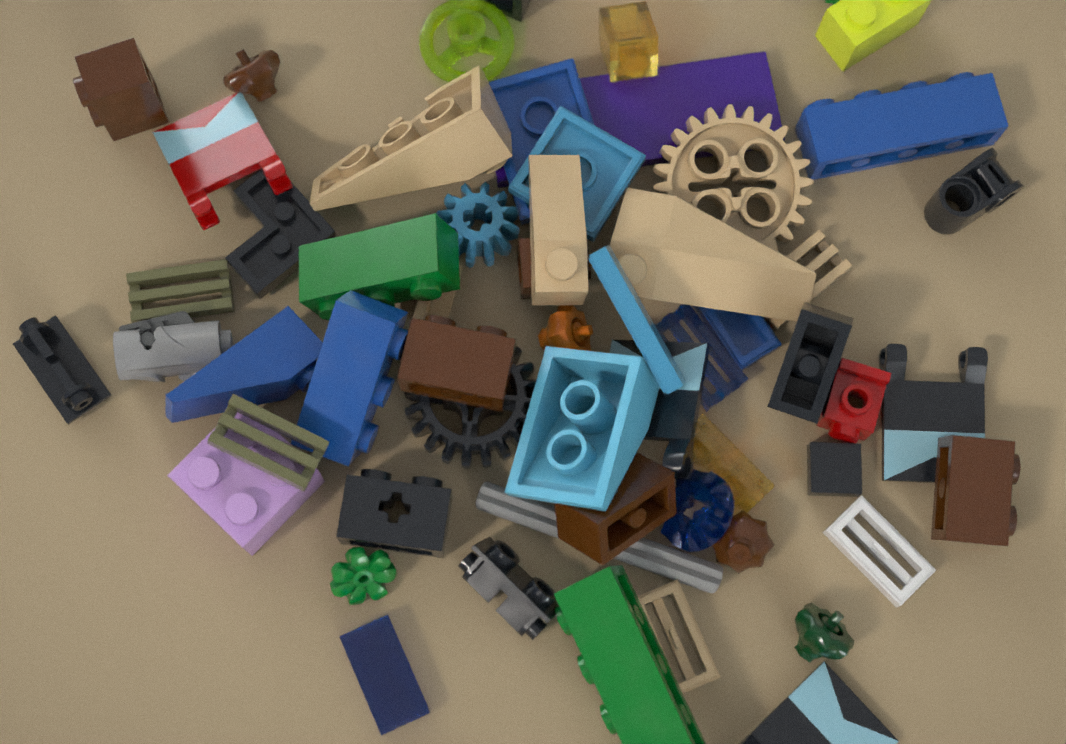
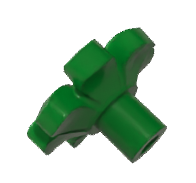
M361 547L350 548L345 554L346 562H337L331 569L333 578L330 582L331 591L336 597L347 596L349 605L363 603L366 593L374 601L382 599L388 594L385 583L392 582L397 573L394 564L385 551L377 550L367 557L365 549Z

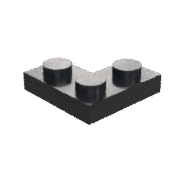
M262 169L233 191L236 198L263 228L225 257L228 264L259 299L263 298L299 269V246L337 237L335 230L318 211L312 208L310 202L293 183L291 189L275 195Z

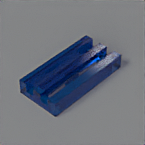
M681 304L676 311L670 312L662 318V321L654 325L663 341H668L663 333L670 330L678 342H694L679 323L683 320L701 343H708L710 346L709 354L731 380L727 383L708 360L705 376L717 391L711 395L703 385L700 404L707 412L743 386L749 378L690 305Z

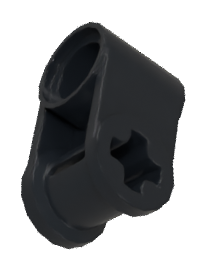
M994 148L988 149L967 164L962 170L943 182L926 203L924 209L925 220L928 226L935 232L943 235H952L985 213H991L1021 191L1024 185L1020 180L1013 181L996 160L998 156L997 151ZM945 199L954 201L959 206L961 212L950 208Z

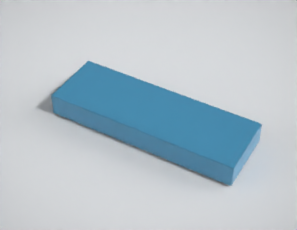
M610 245L589 255L592 267L663 393L668 395L683 387L685 383L684 376Z

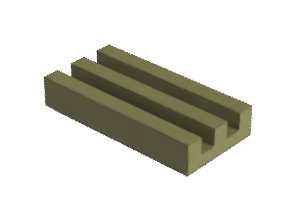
M226 259L126 273L127 283L130 288L128 298L132 311H130L132 323L180 311L187 312L191 318L235 312L230 266ZM220 276L218 280L142 290V287ZM217 292L222 293V298L150 309H144L143 303L181 299Z
M235 394L231 396L225 412L220 416L215 430L212 431L207 440L208 445L305 492L330 442ZM237 413H240L314 451L310 456L236 419L235 416ZM229 429L305 468L299 474L224 436Z

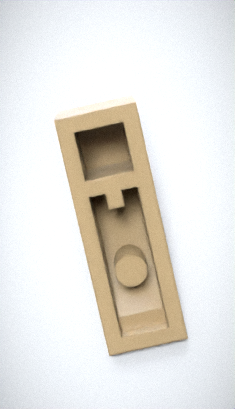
M529 155L532 306L583 305L588 294V260L580 155Z

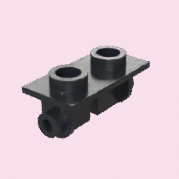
M56 315L46 322H39L36 317L27 319L19 326L22 334L20 339L13 343V346L68 425L112 396Z
M488 537L474 544L471 548L473 551L458 565L464 572L462 578L488 603L502 590L508 597L496 611L521 637L526 633L534 640L547 626L546 623L556 617L555 607L559 605L555 601L554 590L538 577L532 578L518 565L520 561L518 555L506 543L500 540L494 541L491 537Z

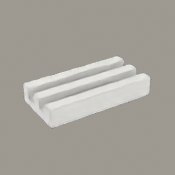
M862 495L823 532L896 608L901 606L936 571ZM858 513L918 572L914 577L854 519ZM844 527L904 586L901 590L842 531Z

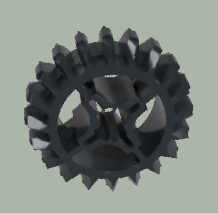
M515 347V356L509 379L515 395H506L503 411L513 413L502 427L490 434L477 437L481 422L489 416H502L503 411L482 407L474 408L473 420L469 421V408H467V404L404 392L406 399L417 402L405 408L407 419H421L411 428L414 437H423L431 433L424 444V448L428 453L436 451L443 444L445 447L442 451V462L449 464L453 460L455 453L459 452L462 453V468L465 469L471 467L472 455L481 454V463L484 468L491 467L490 452L493 450L497 451L503 461L511 458V452L506 442L510 441L518 447L521 436L519 429H523L531 401L529 396H532L536 383L534 379L525 380L534 372L532 362H524L516 366L522 355V350L519 347ZM431 403L441 404L444 410L456 412L461 417L462 435L451 432L438 421L431 409Z

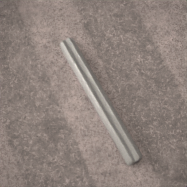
M490 482L482 484L476 498V507L479 510L558 538L554 505L539 500L508 496L505 493L506 488ZM641 538L614 557V559L666 578L678 579L680 583L708 593L717 591L723 577V567L721 565L646 538Z

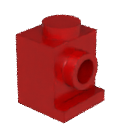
M841 358L816 426L828 429L830 437L842 442L857 443L858 440L865 441L874 433L885 389L890 382L892 373ZM848 396L863 400V408L857 409L852 407L848 402Z

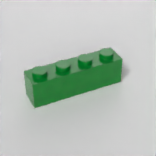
M623 565L609 566L554 593L559 605L555 607L557 620L565 634L568 636L573 635L581 653L577 656L580 671L590 685L595 684L603 701V704L600 705V713L611 734H618L622 744H706Z

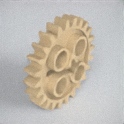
M728 104L724 109L722 119L718 118L712 107L708 108L704 113V125L692 115L686 121L689 135L677 128L670 135L677 148L663 145L659 153L669 163L656 164L652 172L665 179L664 182L653 185L651 191L678 196L696 208L699 201L710 200L719 208V220L778 251L774 238L776 237L785 243L790 242L794 236L787 227V224L799 227L805 222V219L795 211L796 208H806L812 203L811 199L800 194V190L814 184L813 179L800 177L799 171L810 164V160H795L793 153L801 146V141H794L789 144L783 141L789 129L787 125L780 127L775 132L769 129L772 121V114L770 113L759 123L753 121L754 111L751 106L744 111L741 118H736L733 105ZM746 150H757L764 156L766 167L763 172H754L747 167L744 160ZM700 151L711 153L717 160L718 167L716 173L706 174L701 172L695 164V153ZM729 176H732L734 184H748L760 181H773L775 184L774 189L745 187L736 193L734 197H732L729 188L708 189L700 192H692L688 188L690 183L720 185ZM757 198L766 204L768 209L766 221L758 222L748 215L746 209L748 199Z

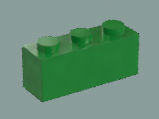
M436 213L299 246V303L319 315L321 319L330 321L336 300L350 290L395 307L396 303L414 299L418 301L436 300L441 297L442 293L460 289L458 233Z

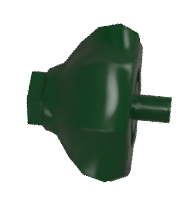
M813 603L804 605L803 609L795 617L799 640L794 648L800 657L808 662H812L821 657L841 660L847 656L848 651L853 648L855 641L848 634L846 626L841 623V620L844 618L841 612L836 610L831 614L828 610L821 609Z

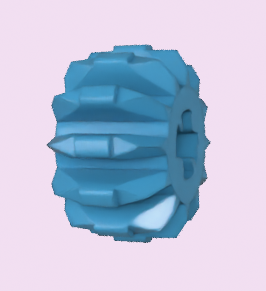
M486 181L480 186L479 193H473L471 187L466 183L461 186V198L447 193L444 198V205L447 209L437 211L436 213L458 233L459 256L463 253L466 254L465 265L469 268L474 266L475 259L479 256H482L484 263L491 267L494 265V252L507 257L511 253L509 241L519 237L520 228L513 223L518 219L517 208L515 206H505L508 195L504 190L498 192L493 197L489 196L490 187ZM475 220L485 221L480 231L470 229V227H473Z

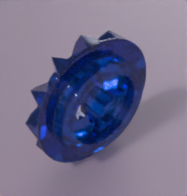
M693 469L692 476L689 479H676L677 514L663 523L664 526L660 532L670 540L673 546L687 552L705 550L719 541L727 531L734 513V497L728 483L712 471L702 472ZM695 500L707 505L701 507L700 510L694 511L692 518L684 514L686 509L694 506Z

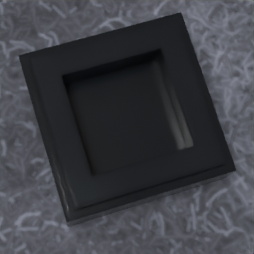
M810 442L807 445L808 495L859 497L862 495L861 444Z

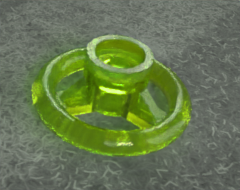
M449 0L437 6L425 19L420 31L419 48L428 68L437 77L448 83L468 72L451 68L462 56H471L477 52L494 56L493 61L482 68L487 80L490 81L498 76L508 65L514 50V34L507 17L493 4L482 0ZM481 15L488 18L496 26L500 41L486 36V25ZM451 16L447 22L449 47L437 56L433 43L435 31L443 20ZM465 34H469L474 37L471 40L460 39V37Z

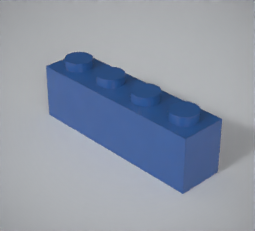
M964 72L954 75L941 83L928 85L926 81H916L903 86L898 91L883 94L880 90H869L856 95L851 100L835 102L833 99H821L815 101L803 109L795 126L798 141L800 140L802 143L800 149L803 159L810 160V164L805 167L808 178L816 180L992 146L1009 125L993 73L974 76L972 72Z

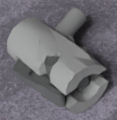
M185 311L122 325L119 327V331L113 334L114 358L119 380L135 379L165 382V377L179 376L182 381H185L234 346L231 329L222 330L219 320L195 323Z

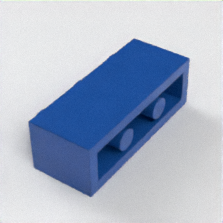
M351 290L335 302L297 422L298 426L330 441L323 457L348 467L361 453L368 454L375 442L379 425L372 423L377 406L383 408L389 399L394 385V378L389 377L388 373L393 359L400 360L409 331L404 329L408 315L407 311ZM294 440L291 441V445L309 452L314 451Z

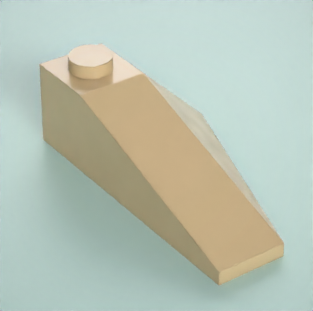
M480 65L443 85L424 98L429 107L410 121H404L400 116L387 125L389 130L384 133L376 146L371 148L368 144L360 145L313 179L310 197L312 208L315 211L456 183L470 180L481 173L489 174L500 169L507 162L508 158L513 156L511 132Z
M627 187L610 243V247L639 297L797 322L804 302L811 303L816 272L734 229L729 224L714 218L678 196Z

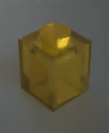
M646 1L599 8V47L610 82L658 76V34Z

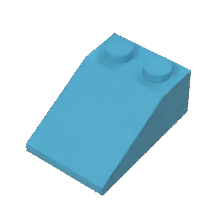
M546 346L505 493L508 496L606 511L650 426L660 386L646 361L640 356Z

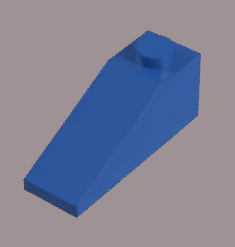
M287 306L166 394L165 416L171 423L223 413L233 394L258 406L286 400L299 389L305 393L308 390L323 342Z

